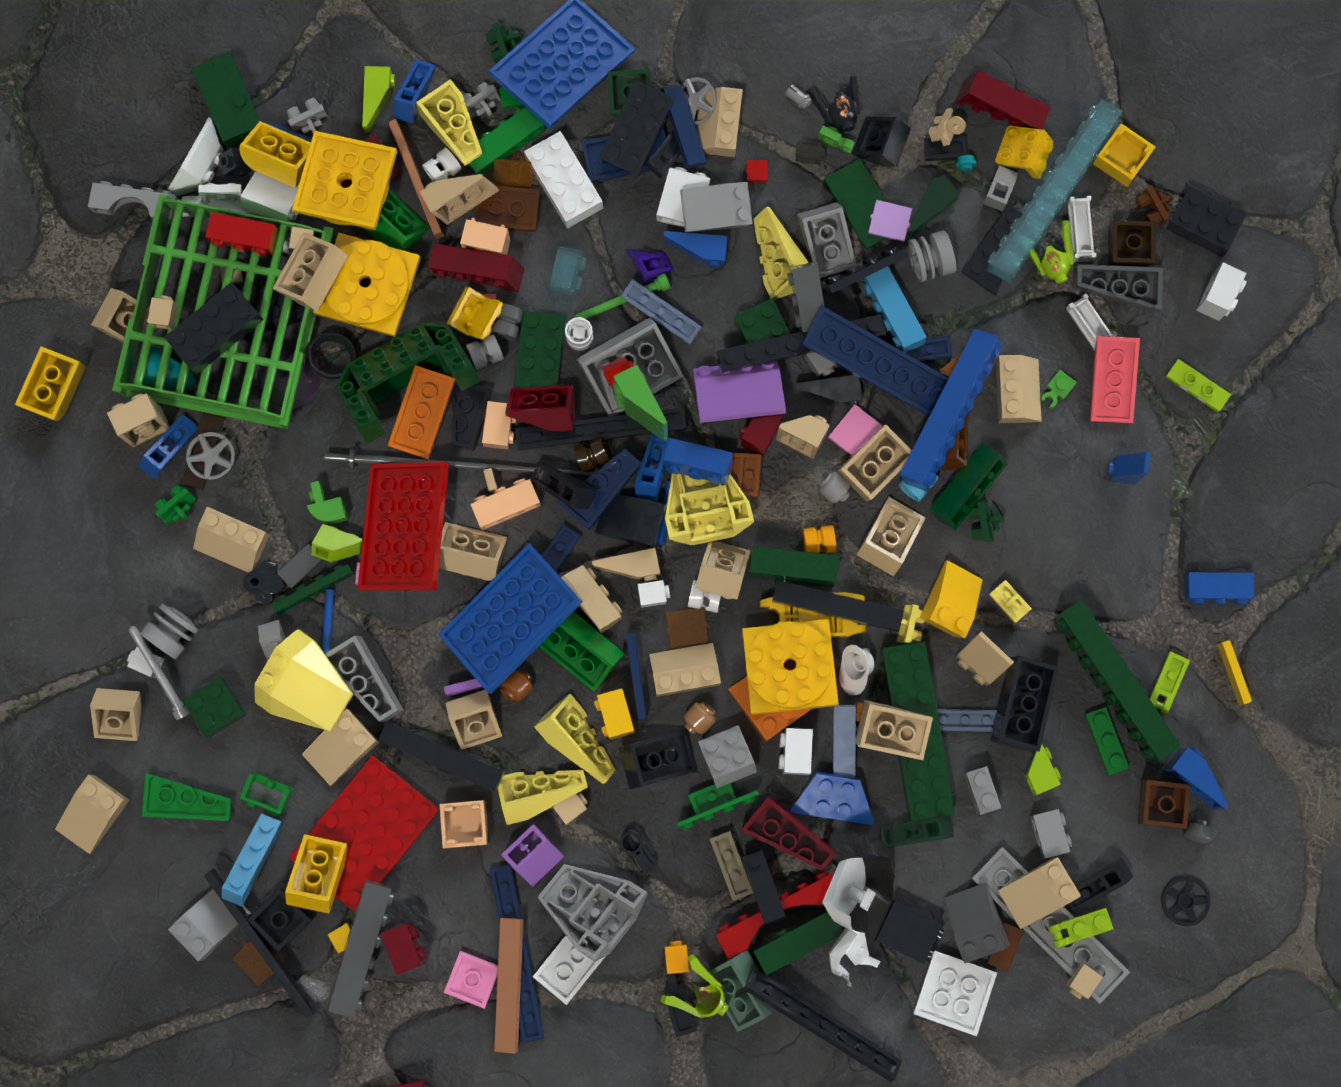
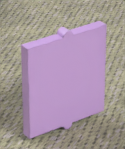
M876 200L873 214L870 215L872 220L868 234L904 242L907 228L910 227L909 220L912 208Z

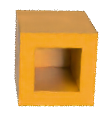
M682 941L669 942V946H665L667 974L689 972L687 944L682 945Z

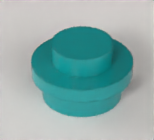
M972 155L960 156L956 162V168H960V171L963 172L971 171L977 165V161L974 160Z

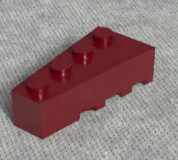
M977 71L963 81L954 102L960 106L962 102L971 105V110L977 113L979 111L990 113V118L997 121H1004L1006 119L1010 126L1041 130L1051 109L1043 101L1028 97L1024 91L1015 90L1009 87L1008 83L1001 80L997 81L984 71Z
M433 244L428 268L434 273V276L439 278H446L447 276L458 281H469L518 293L525 270L510 255L441 244Z
M770 795L740 830L822 871L837 853L835 849Z

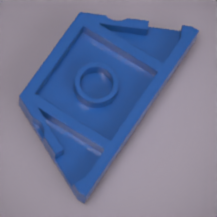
M816 772L811 782L804 788L800 797L790 808V813L869 825L874 824L861 780L856 777Z

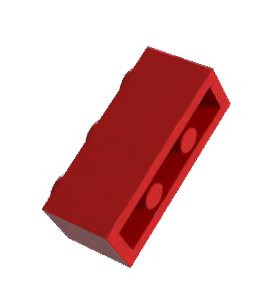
M211 212L206 238L215 247L224 248V245L239 252H245V249L252 250L256 255L266 256V253L273 254L278 229L274 224Z

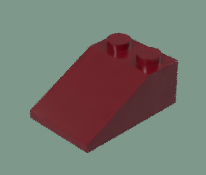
M574 386L511 388L505 414L507 417L549 431L565 432L573 430L577 408Z

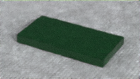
M860 158L824 178L823 181L836 202L843 207L845 217L865 250L888 239L868 234L872 220L870 215L873 214L876 200L884 202L886 200Z

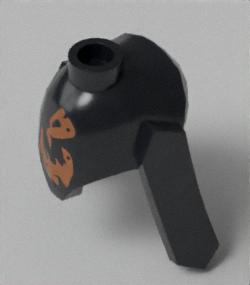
M850 76V83L847 88L850 98L841 91L837 92L829 110L814 88L806 90L807 94L811 95L810 98L813 100L812 102L819 110L825 123H828L830 127L837 129L839 132H849L855 129L858 115L861 114L857 93V76Z

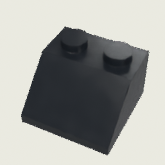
M866 117L852 155L880 166L897 167L911 128L897 117Z

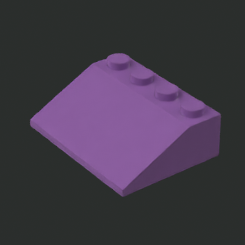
M778 361L724 373L721 372L720 366H701L693 369L700 423L786 413Z

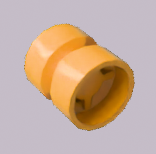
M833 525L821 526L819 530L815 527L803 528L805 552L817 554L820 551L824 554L836 553V538Z

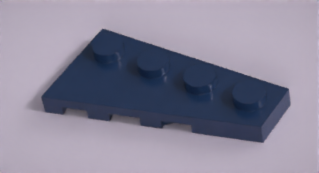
M624 449L599 471L593 473L584 481L596 489L589 509L570 508L560 500L557 503L587 529H591L643 462L627 449Z

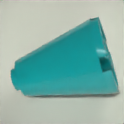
M153 345L151 346L142 386L154 388L163 352ZM171 357L163 389L175 391L181 364ZM190 370L184 393H187L188 389L192 391L197 380L193 378L194 373Z

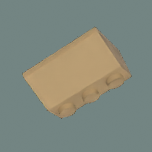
M715 88V109L705 122L697 125L696 130L704 154L735 157L743 89ZM709 90L704 98L705 103L712 107L713 95L711 90ZM700 109L697 121L706 117L708 112Z
M303 232L273 289L302 306L317 312L348 255L334 244Z
M999 355L996 360L998 423L1041 422L1038 359L1023 355Z
M808 415L782 423L779 426L776 440L814 459L825 439L829 424L826 423V419L815 415V417Z
M207 507L198 525L193 549L250 573L254 572L270 535L265 531Z
M445 522L442 529L439 569L492 581L500 570L507 537Z
M582 565L561 577L583 601L580 604L581 608L601 634L622 619L620 613L623 611L616 602L611 603L607 596L610 594L603 585L598 586L594 581L597 577L590 567L585 569Z
M713 643L649 654L657 697L721 685Z

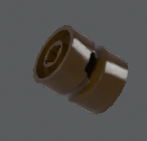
M602 435L591 439L590 444L584 442L574 446L576 460L583 472L596 468L597 463L603 465L612 459L609 445Z

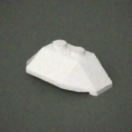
M208 117L204 127L168 188L176 197L197 191L199 185L210 183L214 177V170L217 165H220L218 156L224 153V148L212 118Z

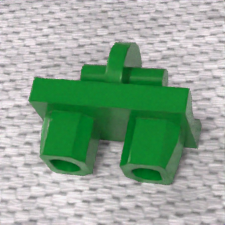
M176 485L171 489L170 493L173 496L171 500L167 502L163 498L154 504L157 509L156 515L169 525L173 520L176 522L180 517L185 521L188 520L189 517L186 515V512L191 509L190 506L197 500L186 488L183 489Z

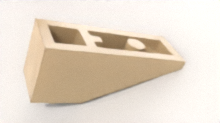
M655 548L592 561L593 568L638 580L644 579V582L657 580V576H660Z

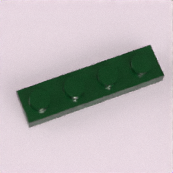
M340 564L333 568V572L329 575H319L313 579L314 583L308 586L304 584L294 589L295 593L288 597L287 595L280 596L275 600L276 603L271 605L274 612L280 615L355 575L352 568L348 564L345 566Z

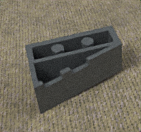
M815 262L789 267L790 273H787L788 284L792 286L793 294H790L792 306L795 307V325L803 333L807 332L819 306L824 307L819 271Z

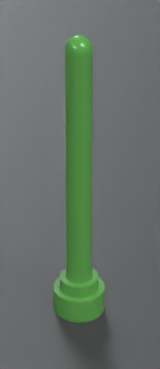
M665 273L653 279L654 282L643 286L650 292L655 290L666 291L671 288ZM619 296L580 312L574 318L588 319L627 301Z

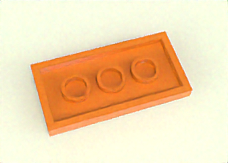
M415 365L388 443L389 447L429 460L456 382L454 378Z

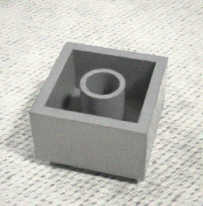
M739 726L698 742L716 788L757 772L754 760Z

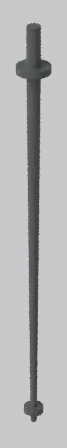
M351 448L350 454L325 452L324 457L325 461L349 462L350 469H355L356 463L446 462L449 464V468L480 470L492 468V470L517 472H534L536 468L356 454V448ZM596 467L595 471L586 472L568 469L557 470L566 474L592 475L599 471V467Z

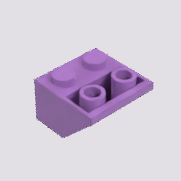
M535 824L501 854L532 887L564 857Z

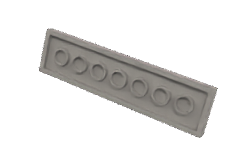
M1000 847L971 879L977 885L986 883L992 900L1014 920L997 890L1028 872L1003 847ZM1064 907L1022 928L1071 977L1080 963L1087 965L1100 974L1103 978L1091 994V997L1098 1004H1101L1130 973L1094 936L1055 948L1053 944L1055 940L1053 934L1049 932L1048 926L1074 918ZM1066 928L1060 930L1063 938L1068 937Z

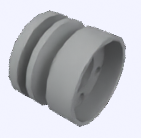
M945 230L930 234L929 244L923 236L919 237L918 242L916 239L908 241L910 264L919 282H925L927 276L930 280L934 279L935 269H937L940 276L956 273L953 247Z
M162 603L159 608L166 615L163 617L155 612L153 615L160 623L156 625L148 621L140 631V634L160 650L177 660L185 649L179 642L180 638L191 641L192 638L185 632L188 629L192 633L197 634L199 629L194 626L187 616L176 608Z

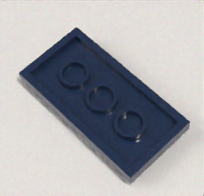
M663 126L648 159L666 139ZM609 136L581 142L591 183L633 175L599 158ZM646 166L642 170V172L651 171Z

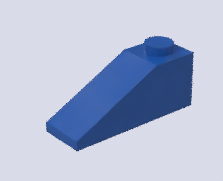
M416 59L394 98V118L414 123L419 114L416 102L426 96L436 65Z
M664 231L665 242L700 263L708 265L709 268L725 266L727 236Z
M182 414L143 455L138 467L155 480L197 432L198 426Z
M651 434L643 463L635 481L636 498L657 502L665 474L664 457L671 438L668 437V440L664 442L656 435Z
M1151 452L1116 456L1112 462L1108 463L1107 474H1110L1109 481L1135 485L1148 474Z

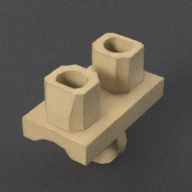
M947 108L942 116L935 117V127H930L929 129L932 142L941 140L943 146L949 145L954 134H961L965 130L966 123L964 119L958 116L952 117V108Z

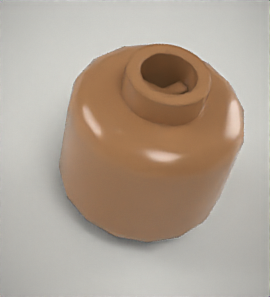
M706 702L694 703L684 715V720L687 723L685 725L686 729L692 734L696 732L705 734L716 722L715 710Z

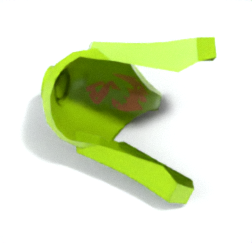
M1069 220L1062 222L1061 231L1064 249L1067 252H1060L1051 245L1047 246L1041 263L1033 244L1029 243L1025 237L1018 241L1033 261L1038 272L1048 279L1055 280L1056 284L1068 280L1067 275L1071 272L1075 261Z
M691 954L687 959L692 970L711 984L706 987L695 986L692 991L697 998L695 1008L692 1004L684 1002L675 996L662 995L660 1002L682 1009L699 1018L714 1016L717 1013L723 1016L730 1006L725 1003L723 986Z

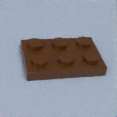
M496 186L499 189L497 193L475 206L474 218L476 222L499 227L505 225V228H508V230L536 232L540 190Z

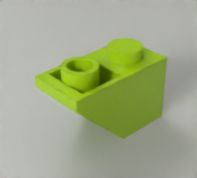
M322 524L312 542L311 555L328 562H335L358 555L362 549V539L355 534L340 531L334 526Z
M1043 744L1041 745L1040 752H1033L1025 773V778L1033 796L1061 785L1059 782L1061 775L1056 767L1053 768L1050 762L1052 759L1051 753L1047 747L1044 748Z

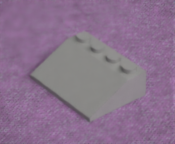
M651 318L642 321L576 359L609 417L619 414L624 409L619 410L614 400V391L609 387L601 367L624 356L628 362L632 361L634 366L638 365L652 394L683 377L660 330Z

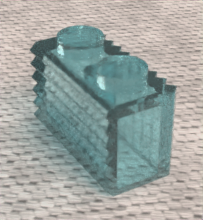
M558 246L549 285L551 291L575 295L576 290H580L582 278L579 275L581 270H585L587 260L582 250Z

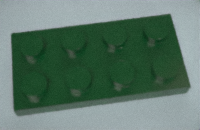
M523 311L515 388L558 386L565 315Z

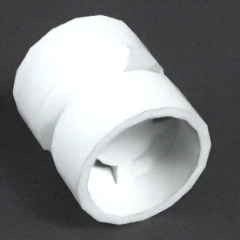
M446 147L436 154V159L431 158L422 165L433 182L448 179L449 175L454 176L462 170L457 159ZM438 165H441L444 169L442 172L438 169Z
M576 317L566 324V340L572 349L582 351L591 346L594 338L592 326L588 320Z
M693 580L688 607L695 609L704 607L706 611L717 613L721 595L715 593L708 594L700 591V589H696L697 580Z

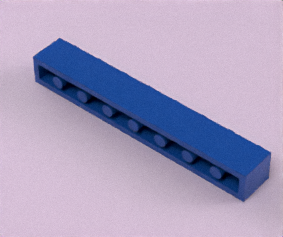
M974 329L900 473L905 484L928 491L930 485L932 486L935 483L936 474L939 468L944 465L946 454L949 448L953 447L958 430L963 428L965 417L972 410L974 399L977 393L981 392L986 375L991 373L993 362L1001 353L1002 346L998 336Z

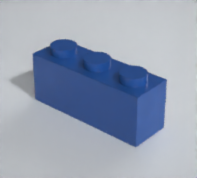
M673 438L670 440L664 457L665 470L676 475H688L692 479L708 480L713 484L721 483L726 485L734 464L732 452Z
M1189 572L1184 575L1185 601H1191V604L1195 605L1205 604V601H1213L1214 605L1226 604V601H1234L1235 605H1246L1248 601L1254 599V573Z

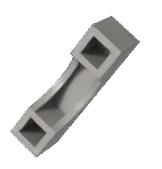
M100 181V184L92 183L88 208L93 213L114 216L116 211L127 203H141L148 208L150 217L153 219L159 194L168 195L171 200L179 199L170 191L163 190L161 193H158L146 187H142L139 190L133 189L132 186L121 184L119 187L112 186L113 184L110 182ZM172 209L169 211L168 224H172L174 210Z

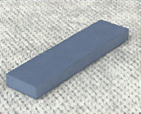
M633 279L620 296L689 345L702 328Z
M839 705L833 708V774L855 777L856 705Z
M937 709L940 730L992 732L997 710Z

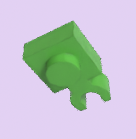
M822 126L819 132L818 140L834 148L839 147L849 154L855 143L850 139L841 137L842 135L839 134V131L830 126L828 128Z
M1059 370L1046 387L1050 392L1043 394L1040 402H1043L1045 398H1050L1052 404L1049 406V409L1054 408L1057 404V397L1063 400L1077 382Z

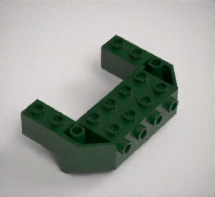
M420 323L346 365L336 389L367 444L386 434L377 418L381 414L375 404L407 387L415 365L431 371L442 367L447 376H453L461 391L480 381L470 360L448 325Z

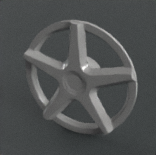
M703 78L686 79L682 84V88L684 90L687 87L689 97L686 100L693 121L697 110L701 109L708 112V115L703 119L694 121V124L698 125L705 122L715 109V90L710 82ZM692 82H703L706 85L699 92H695ZM709 90H711L713 95L712 107L705 103L704 98Z
M215 432L199 434L192 440L186 453V461L190 470L196 476L207 480H214L224 476L231 469L235 459V452L231 442L225 436ZM214 436L222 439V441L211 447L205 437ZM199 441L203 452L191 455L193 446ZM226 445L229 446L231 451L230 462L219 454ZM203 461L205 463L204 475L197 472L191 462ZM219 464L226 467L222 473L210 476L213 465Z

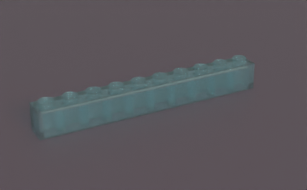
M1103 99L1100 100L1098 105L1094 104L1091 107L1087 121L1083 120L1077 129L1078 134L1075 138L1072 136L1066 145L1068 149L1064 154H1059L1055 161V168L1048 170L1042 187L1038 186L1035 189L1033 200L1031 203L1027 202L1021 212L1023 215L1020 219L1016 218L1010 227V230H1012L1010 234L1003 236L997 253L993 252L988 259V272L1009 284L1012 282L1120 123L1123 110Z

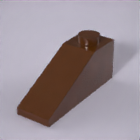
M968 413L965 417L963 428L958 430L955 436L953 447L949 448L946 454L944 465L940 467L943 471L967 467Z

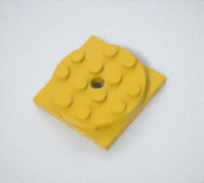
M314 131L293 204V212L322 218L334 224L354 225L376 230L382 205L388 195L389 180L397 149ZM350 179L352 184L347 188H343L341 186L342 181Z
M338 233L335 246L347 254L348 257L317 312L313 310V313L396 337L421 258L420 255L395 249L378 241L363 240ZM369 277L371 279L370 286L366 288L361 287L360 281L363 278Z
M829 619L806 622H781L770 626L742 628L751 715L839 706ZM788 659L796 662L795 669L791 671L784 668V663Z

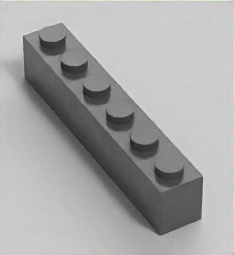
M365 879L328 1002V1012L354 1018L355 1012L359 1013L362 1005V999H359L361 991H366L369 978H366L368 969L372 970L375 957L372 956L374 948L378 949L381 941V935H378L380 927H385L388 914H385L387 905L391 906L394 893L391 892V886Z

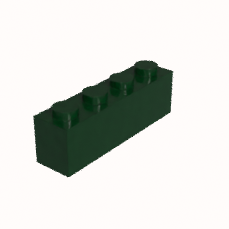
M981 444L967 461V467L960 468L956 477L946 486L940 497L934 501L930 511L935 518L956 530L1008 465L1002 455Z

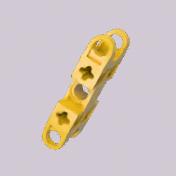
M846 592L834 593L865 601V596ZM773 597L760 601V607L769 608V610H773L778 614V623L791 622V620L792 622H806L829 619L831 638L849 637L867 631L866 625H857V623L799 608L792 607L791 615L790 606L772 602Z

